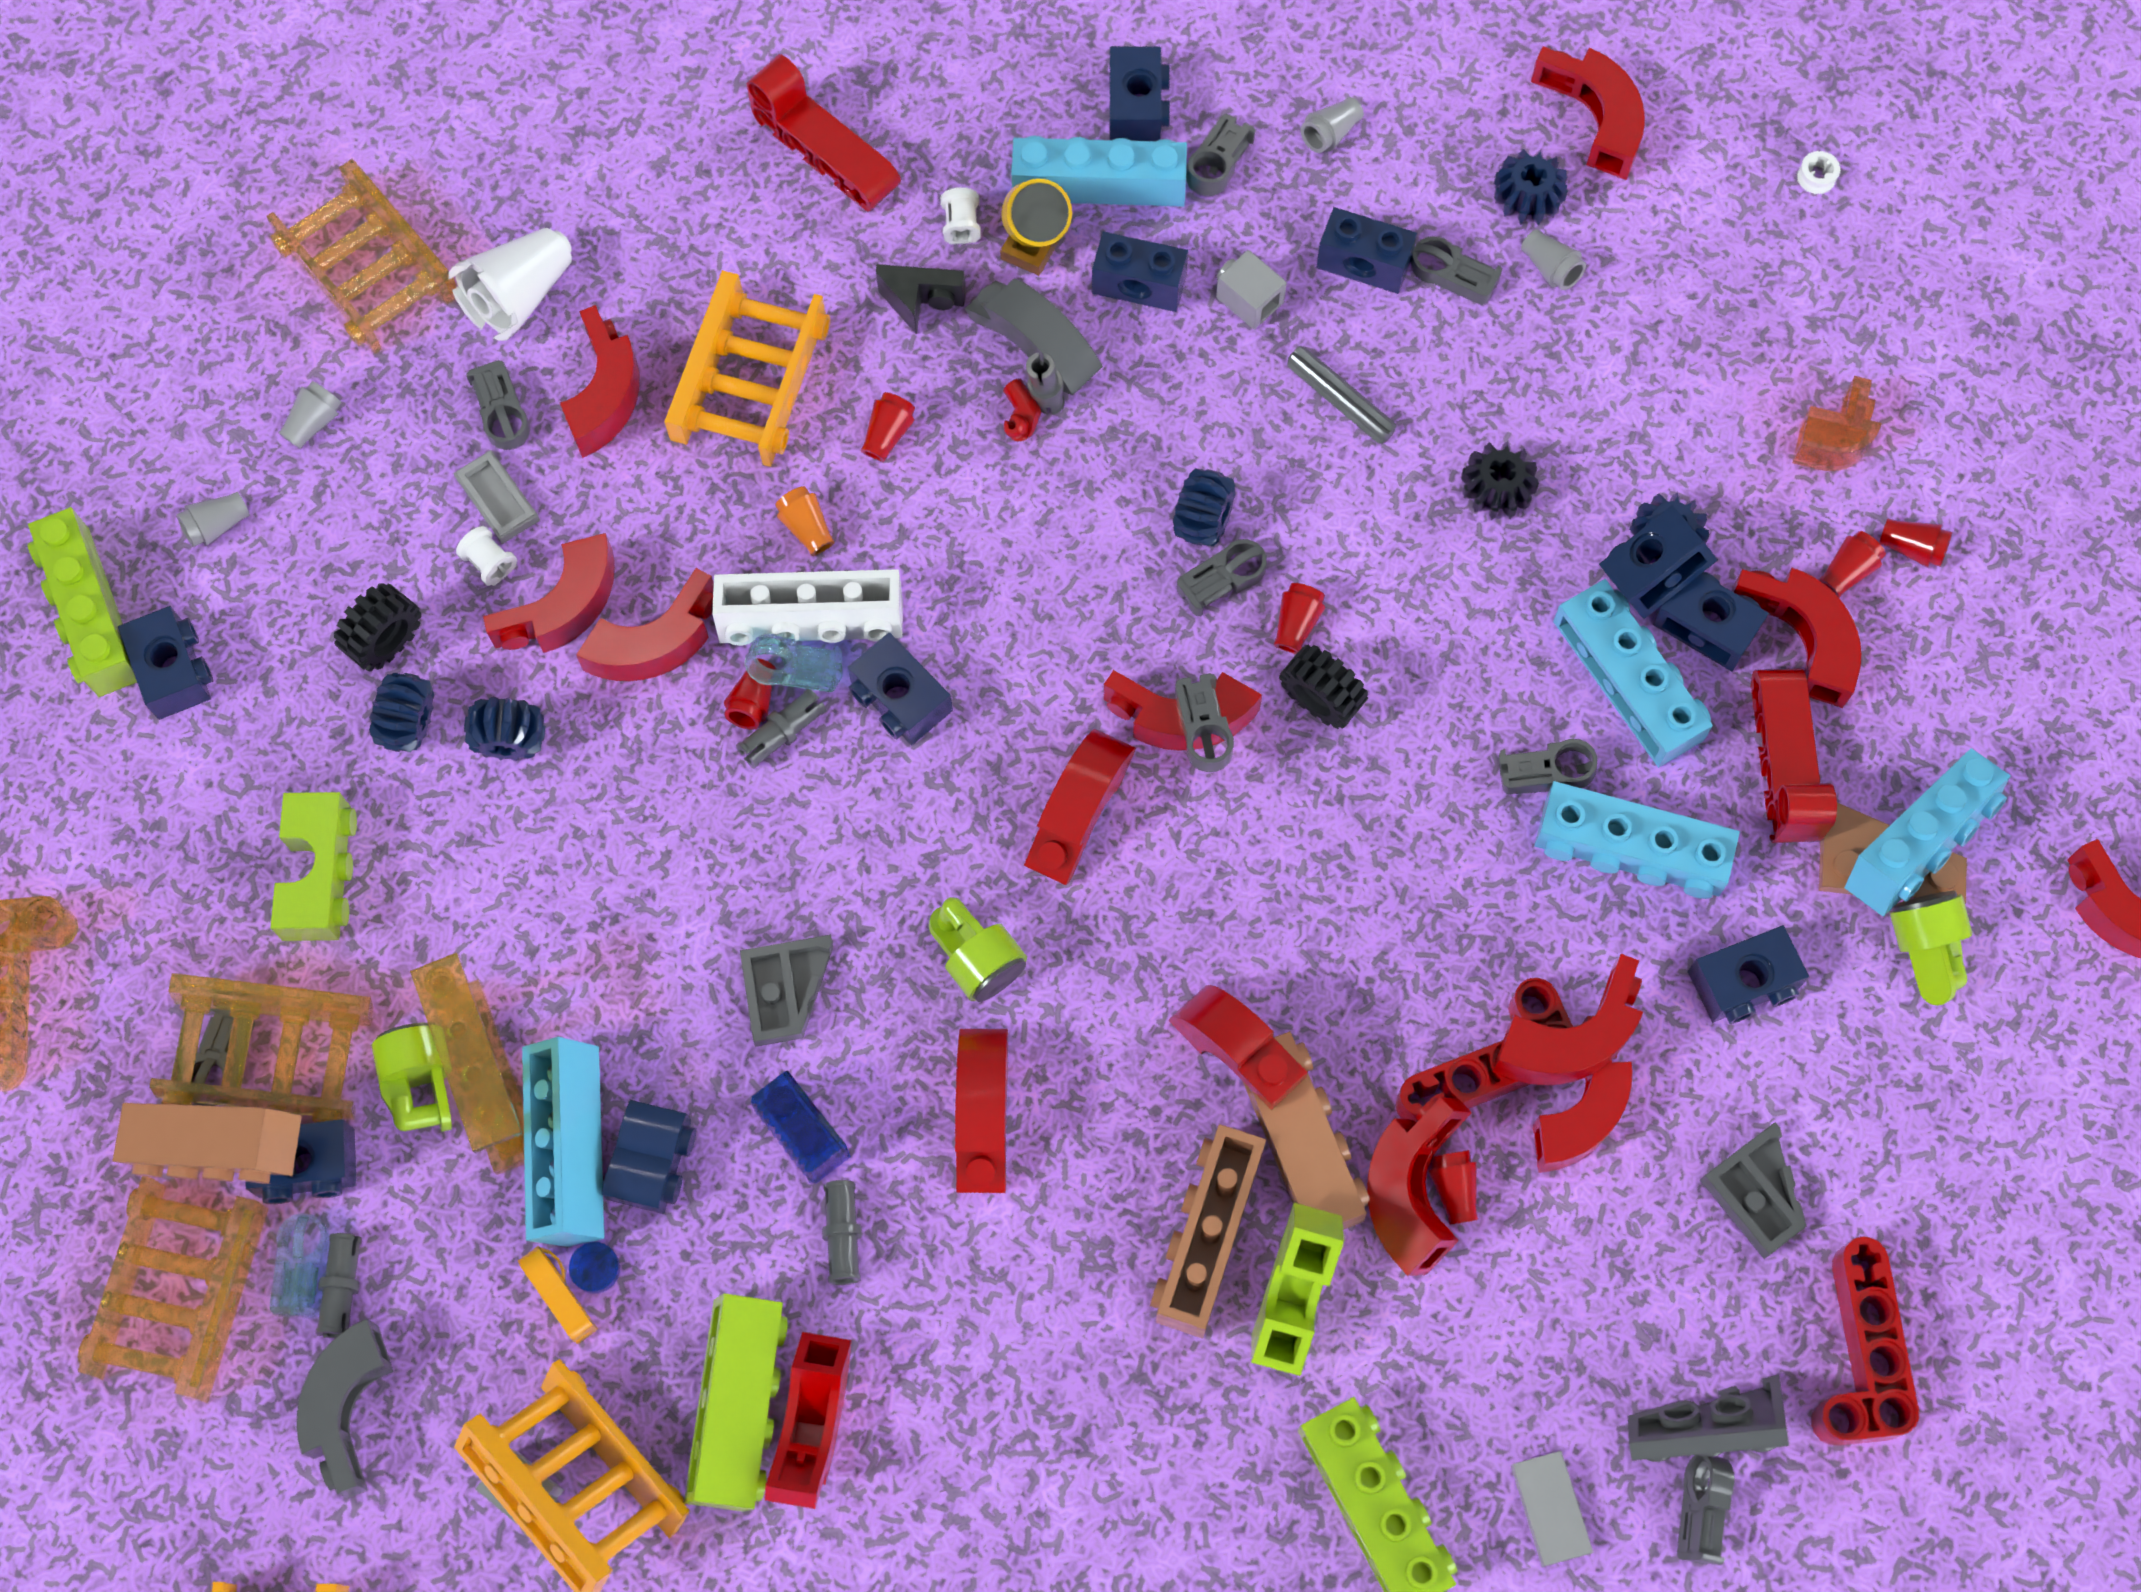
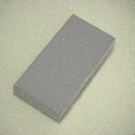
M492 450L453 473L501 544H504L540 521L535 510Z
M1562 1451L1512 1464V1473L1541 1567L1592 1554V1546Z

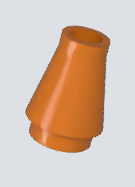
M801 486L789 491L776 502L775 506L779 511L777 518L808 549L811 556H816L834 545L835 541L829 533L815 493H809L805 486Z

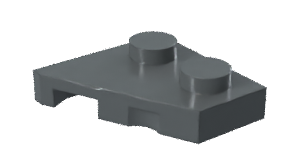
M831 934L740 950L755 1047L802 1039L804 1037L833 950Z
M1776 1122L1700 1179L1702 1184L1763 1259L1767 1258L1807 1227L1801 1203L1797 1201L1794 1195L1795 1181L1791 1166H1786L1779 1141L1783 1136Z

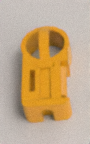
M537 1246L518 1260L528 1279L573 1342L579 1344L598 1330L566 1284L565 1268L561 1260L554 1253ZM545 1253L550 1254L557 1260L561 1269V1275Z

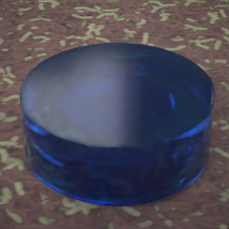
M590 1242L580 1246L573 1253L569 1262V1275L573 1283L582 1291L591 1294L602 1293L610 1289L616 1283L620 1274L618 1256L609 1246L600 1242Z

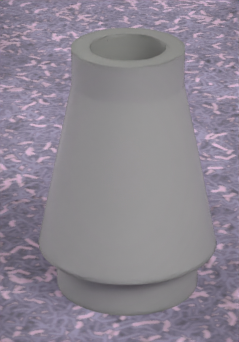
M1347 97L1342 102L1308 114L1305 122L1301 125V136L1308 148L1316 153L1332 151L1350 129L1363 118L1364 113L1361 104L1355 98Z
M1538 229L1528 234L1521 245V250L1529 256L1553 288L1558 286L1562 290H1568L1580 280L1585 272L1586 262L1581 259V252L1546 236Z
M311 381L306 389L301 387L279 434L301 449L309 439L339 415L336 410L342 402L325 388Z
M238 492L220 498L185 505V511L176 514L180 527L192 547L202 543L205 546L209 545L239 521L250 516Z

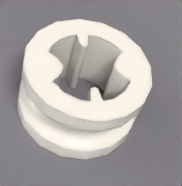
M1824 151L1809 153L1803 159L1797 174L1798 182L1807 192L1813 194L1826 193L1835 185L1840 173V164L1830 153ZM1818 166L1824 169L1822 174H1825L1823 179L1814 177L1815 171H1812L1814 167Z

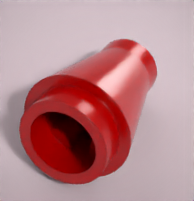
M884 392L880 400L874 401L861 452L866 456L885 462L888 454L915 421L912 416L915 411L914 405L898 395Z
M1888 518L1879 543L1927 568L1930 564L1941 567L1953 532L1942 529L1943 524L1896 521Z
M1858 531L1854 536H1847L1819 581L1824 583L1840 598L1845 591L1882 566L1881 560L1885 557L1886 552L1875 538L1866 532Z
M1291 583L1289 590L1282 593L1277 636L1274 642L1276 648L1293 654L1298 653L1326 608L1322 604L1325 598L1324 593L1301 583Z
M760 658L752 659L748 669L724 700L726 708L724 715L735 726L754 730L759 727L761 722L766 721L773 679L777 671L772 663Z
M1466 1150L1432 1157L1433 1169L1428 1170L1446 1211L1449 1225L1478 1220L1476 1210L1477 1161H1471L1470 1151Z

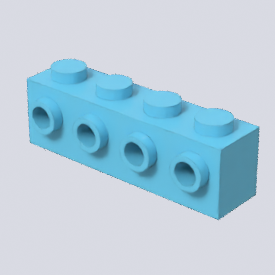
M1041 136L1013 138L1012 188L1027 180L1047 179L1058 184L1067 193L1071 203L1185 207L1187 143L1174 142L1168 139L1150 142L1131 141L1126 138L1114 140H1088L1083 137L1045 139Z
M1604 579L1559 605L1553 623L1658 768L1706 739L1713 727L1709 711L1699 699H1693L1684 687L1683 677L1678 668L1673 663L1665 661L1657 650V643L1653 634L1647 627L1638 624L1630 613L1627 599L1619 590H1613L1608 581Z
M1970 748L1858 856L1844 888L1883 917L1901 899L1905 902L1910 900L1922 885L1924 877L1929 872L1936 874L1944 866L1952 854L1951 850L1957 844L1961 847L1966 845L1978 830L1979 823L1985 817L1991 820L1999 812L2007 800V797L2002 792L2011 775Z
M1553 781L1546 797L1534 847L1545 849V855L1556 860L1569 861L1572 857L1590 861V866L1600 872L1617 873L1619 870L1637 874V879L1642 883L1652 886H1663L1667 882L1684 887L1683 891L1689 896L1708 899L1712 895L1719 897L1729 882L1740 831Z
M555 1037L523 1046L526 1241L570 1247L605 1239L602 1195L603 1169L599 1046L562 1037Z

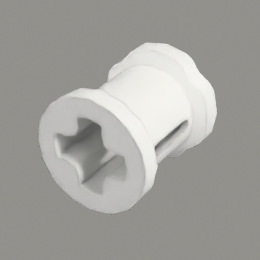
M961 187L945 191L940 198L941 206L946 213V225L943 227L944 241L949 244L977 242L981 238L980 225L976 223V208L979 206L978 193L973 189Z
M480 526L468 532L461 539L456 553L461 560L470 561L481 573L482 581L487 586H495L513 571L517 565V558L512 552H504L492 539V532L487 527Z

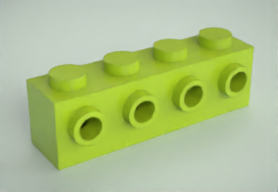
M72 507L28 523L33 538L32 542L27 543L28 550L38 568L43 567L46 579L40 582L49 604L51 606L56 605L60 617L54 619V625L62 642L65 645H70L73 656L67 658V662L77 683L85 682L98 697L137 683L117 627L123 623L87 525Z
M726 1293L713 1300L684 1504L744 1512L755 1509V1502L761 1501L764 1496L766 1470L760 1469L762 1451L770 1447L774 1428L773 1419L767 1418L770 1397H776L781 1378L780 1367H774L777 1347L783 1346L788 1327L787 1317L781 1316L783 1302Z
M1352 1397L1300 1425L1297 1431L1383 1592H1445L1456 1586L1457 1584L1452 1577L1453 1574L1458 1572L1456 1564L1444 1544L1435 1546L1426 1527L1432 1525L1431 1519L1417 1496L1410 1500L1401 1483V1480L1406 1478V1474L1395 1453L1392 1450L1385 1453L1375 1434L1381 1432V1429L1370 1407L1367 1404L1360 1407L1355 1397Z

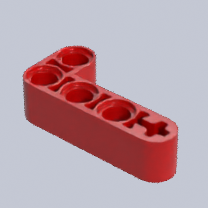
M778 54L746 83L751 111L759 125L763 126L766 124L774 131L772 135L791 151L796 149L805 157L802 160L822 176L825 174L829 175L836 181L833 185L865 211L869 212L875 208L901 183L899 173L884 156L807 95L805 81L801 72L786 56Z
M1802 668L1754 670L1751 677V694L1756 733H1761L1763 747H1758L1761 774L1767 777L1768 791H1764L1767 820H1772L1774 835H1769L1770 841L1772 843L1820 842L1835 824L1837 797L1834 786L1831 783H1820L1806 674Z
M1536 977L1520 983L1509 1003L1508 1010L1511 1020L1514 1015L1547 1027H1573L1562 1001L1551 983ZM1528 996L1539 999L1544 1006V1012L1539 1014L1530 1013L1522 1005L1521 999ZM1502 1040L1412 1075L1401 1086L1395 1105L1397 1114L1401 1119H1411L1417 1123L1418 1121L1415 1116L1422 1106L1420 1103H1410L1413 1093L1416 1091L1420 1098L1435 1093L1439 1082L1441 1093L1434 1095L1430 1100L1434 1098L1439 1099L1440 1097L1457 1098L1468 1109L1531 1084L1516 1081L1492 1072L1503 1042ZM1457 1074L1468 1075L1474 1080L1476 1090L1470 1093L1459 1091L1454 1086L1452 1077Z
M1858 1237L1840 1248L1832 1260V1271L1856 1392L1839 1394L1821 1402L1815 1407L1811 1416V1426L1815 1435L1824 1443L1835 1446L1889 1441L1911 1432L1919 1420V1406L1889 1256L1885 1247L1879 1241L1871 1237ZM1857 1255L1859 1260L1868 1262L1869 1268L1863 1271L1862 1266L1853 1265L1851 1258ZM1860 1284H1863V1288L1870 1284L1874 1285V1287L1865 1288L1859 1292L1856 1290V1287ZM1861 1302H1868L1877 1309L1879 1314L1877 1325H1871L1862 1318L1860 1313ZM1871 1352H1878L1887 1359L1889 1364L1887 1376H1881L1872 1369L1870 1365ZM1882 1402L1892 1405L1897 1410L1899 1423L1896 1428L1886 1425L1881 1419L1880 1406ZM1832 1407L1842 1410L1847 1415L1849 1428L1846 1433L1835 1430L1831 1425L1829 1412Z

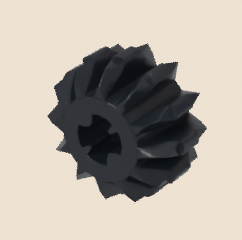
M1508 441L1502 445L1501 450H1497L1489 442L1484 446L1482 453L1474 451L1469 456V465L1463 468L1461 480L1465 483L1462 491L1464 499H1475L1473 503L1474 512L1482 510L1485 506L1490 507L1489 516L1491 520L1497 517L1499 509H1503V512L1509 519L1515 516L1517 507L1526 510L1531 504V495L1537 492L1539 486L1538 479L1534 477L1537 472L1536 462H1525L1527 456L1525 448L1516 453L1510 452L1511 447Z

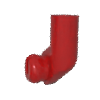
M1018 378L1009 382L1003 389V392L1014 407L1009 421H1004L1003 429L1005 434L1016 442L1025 441L1033 435L1041 416V409L1036 400L1032 398L1023 380Z

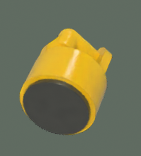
M1047 179L1027 180L1014 186L1006 195L1001 211L1002 222L1007 233L1016 242L1029 247L1047 246L1057 242L1067 232L1072 220V205L1067 193L1055 182Z

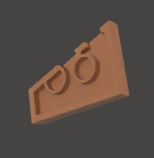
M1837 803L1835 824L1823 840L1820 841L1819 891L1853 895L1844 887L1858 856L1890 825ZM1952 852L1950 858L1936 874L1929 872L1924 877L1922 885L1911 899L1939 892L1956 891L1957 894L1963 895L1964 903L1966 904L1967 858Z

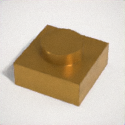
M1009 235L1000 250L1001 260L1040 276L1059 240L1047 246L1029 247L1016 242Z

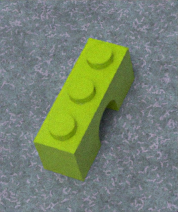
M340 792L283 793L279 838L290 851L313 852L315 854V862L312 870L303 879L296 882L274 884L270 929L282 941L339 940L340 926H347L349 902L347 898H343L344 881H350L353 876V858L351 853H347L348 836H355L357 815L355 809L351 808Z
M1293 1203L1251 1335V1363L1301 1376L1315 1333L1314 1323L1319 1297L1323 1285L1330 1287L1344 1244L1343 1217L1341 1215Z

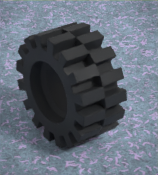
M380 583L376 589L373 586L368 588L365 597L360 594L354 599L357 604L353 608L348 606L344 611L347 615L346 618L339 619L336 625L340 629L334 632L335 646L363 670L373 671L374 668L379 670L384 667L385 661L390 663L395 658L394 655L405 648L403 645L406 641L411 642L415 635L412 631L419 629L420 626L418 621L422 617V613L419 611L420 608L389 583L387 585Z
M1308 644L1302 647L1279 675V680L1282 681L1281 685L1283 689L1289 691L1287 694L1291 699H1296L1300 707L1306 708L1315 718L1319 717L1323 724L1327 726L1331 724L1336 729L1340 727L1343 729L1368 699V691L1363 688L1364 684L1361 680L1354 678L1356 674L1353 670L1346 669L1342 666L1344 662L1339 658L1334 660L1330 652L1326 650L1321 652L1320 648L1315 645L1311 647Z

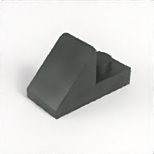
M876 265L879 293L916 334L921 303L928 304L937 310H949L953 306L964 307L966 295L964 271Z

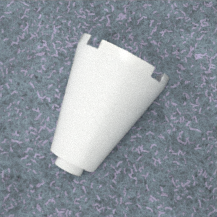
M542 228L455 264L449 272V280L455 276L458 285L452 290L453 295L463 312L478 328L482 330L484 324L487 323L499 332V334L493 337L498 341L508 340L516 334L571 264L572 248L570 242L561 232Z

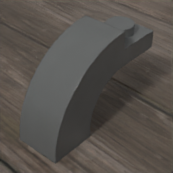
M1014 278L1008 285L995 280L992 284L983 288L978 296L965 308L967 314L975 323L1005 336L1018 346L1028 358L1038 352L1041 361H1044L1043 352L1052 356L1055 362V369L1059 371L1063 379V391L1072 396L1103 367L1091 346L1071 321L1048 299L1020 280Z
M368 1319L360 1321L342 1332L323 1350L306 1377L297 1409V1436L301 1454L313 1459L324 1455L325 1460L320 1462V1471L327 1488L330 1491L336 1490V1494L346 1498H351L368 1491L350 1434V1420L353 1408L359 1396L371 1383L394 1372L379 1326Z

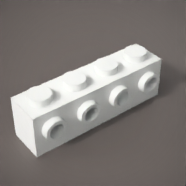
M899 569L714 575L712 614L719 643L742 646L751 642L792 644L797 641L822 640L827 643H837L842 640L868 639L878 642L889 632L895 638H903V598Z

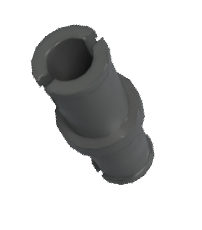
M1038 352L1031 355L1026 362V371L1029 375L1027 382L1028 390L1032 398L1036 400L1042 413L1048 414V408H1050L1052 415H1055L1065 405V399L1062 394L1064 388L1063 379L1059 371L1055 369V362L1052 356L1043 352L1044 361H1041Z
M806 689L801 696L782 711L770 713L766 717L767 722L736 745L740 755L746 753L747 756L743 759L752 768H756L760 762L784 743L788 746L797 740L796 734L817 717L823 715L826 712L823 702L817 704L815 701L819 697L811 689Z
M849 1180L827 1182L823 1185L827 1225L822 1228V1239L828 1242V1282L832 1285L855 1284L861 1280L857 1239L862 1237V1227L856 1223V1184Z
M333 1233L329 1236L330 1244L325 1277H321L318 1284V1290L322 1292L318 1327L315 1332L317 1336L335 1339L349 1327L353 1295L358 1294L360 1282L355 1280L362 1238L354 1234Z

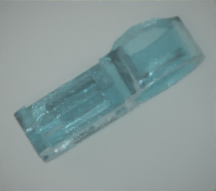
M763 634L753 641L744 661L749 675L757 682L765 685H783L833 692L842 679V650L836 645L831 651L830 649L795 645V639L784 638L775 634ZM756 655H778L784 662V668L775 670L767 668L758 661Z
M306 1213L295 1214L286 1219L279 1227L276 1236L277 1253L269 1306L270 1311L279 1317L291 1318L292 1316H300L302 1318H315L320 1312L313 1308V1305L315 1304L318 1266L325 1267L330 1244V1231L326 1224L314 1215ZM307 1222L316 1223L320 1230L319 1244L312 1253L304 1256L303 1243ZM294 1230L292 1256L288 1246V1239L290 1233Z

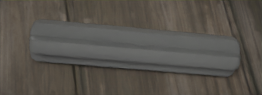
M1299 346L1291 353L1287 366L1377 443L1383 444L1391 438L1396 428L1393 420L1306 347Z

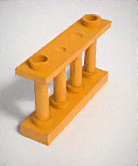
M722 270L664 421L670 441L687 445L692 431L698 433L700 429L759 444L758 448L762 464L771 467L776 453L782 455L786 449L789 438V429L786 428L817 340L824 341L829 331L830 315L825 312L823 296L813 295L807 314L747 298V294L743 293L739 274ZM743 316L801 331L794 350L791 351L733 336L731 327L734 319H741ZM731 353L782 366L787 369L780 388L777 389L719 374V369L716 367L720 356L726 357ZM714 391L772 405L773 407L766 426L762 427L705 412L702 404L706 393L713 394Z
M559 1358L551 1364L541 1385L542 1390L545 1392L543 1396L499 1426L490 1425L485 1417L479 1413L463 1425L454 1448L574 1592H600L613 1571L608 1565V1560L655 1524L670 1539L680 1529L690 1510L685 1506L684 1499L678 1489L671 1484H667L590 1395L582 1377L577 1372L569 1370ZM559 1409L576 1428L577 1432L531 1465L523 1464L511 1450L509 1444ZM592 1447L610 1470L564 1504L556 1503L542 1487V1482ZM624 1485L643 1508L599 1542H589L575 1526V1521Z

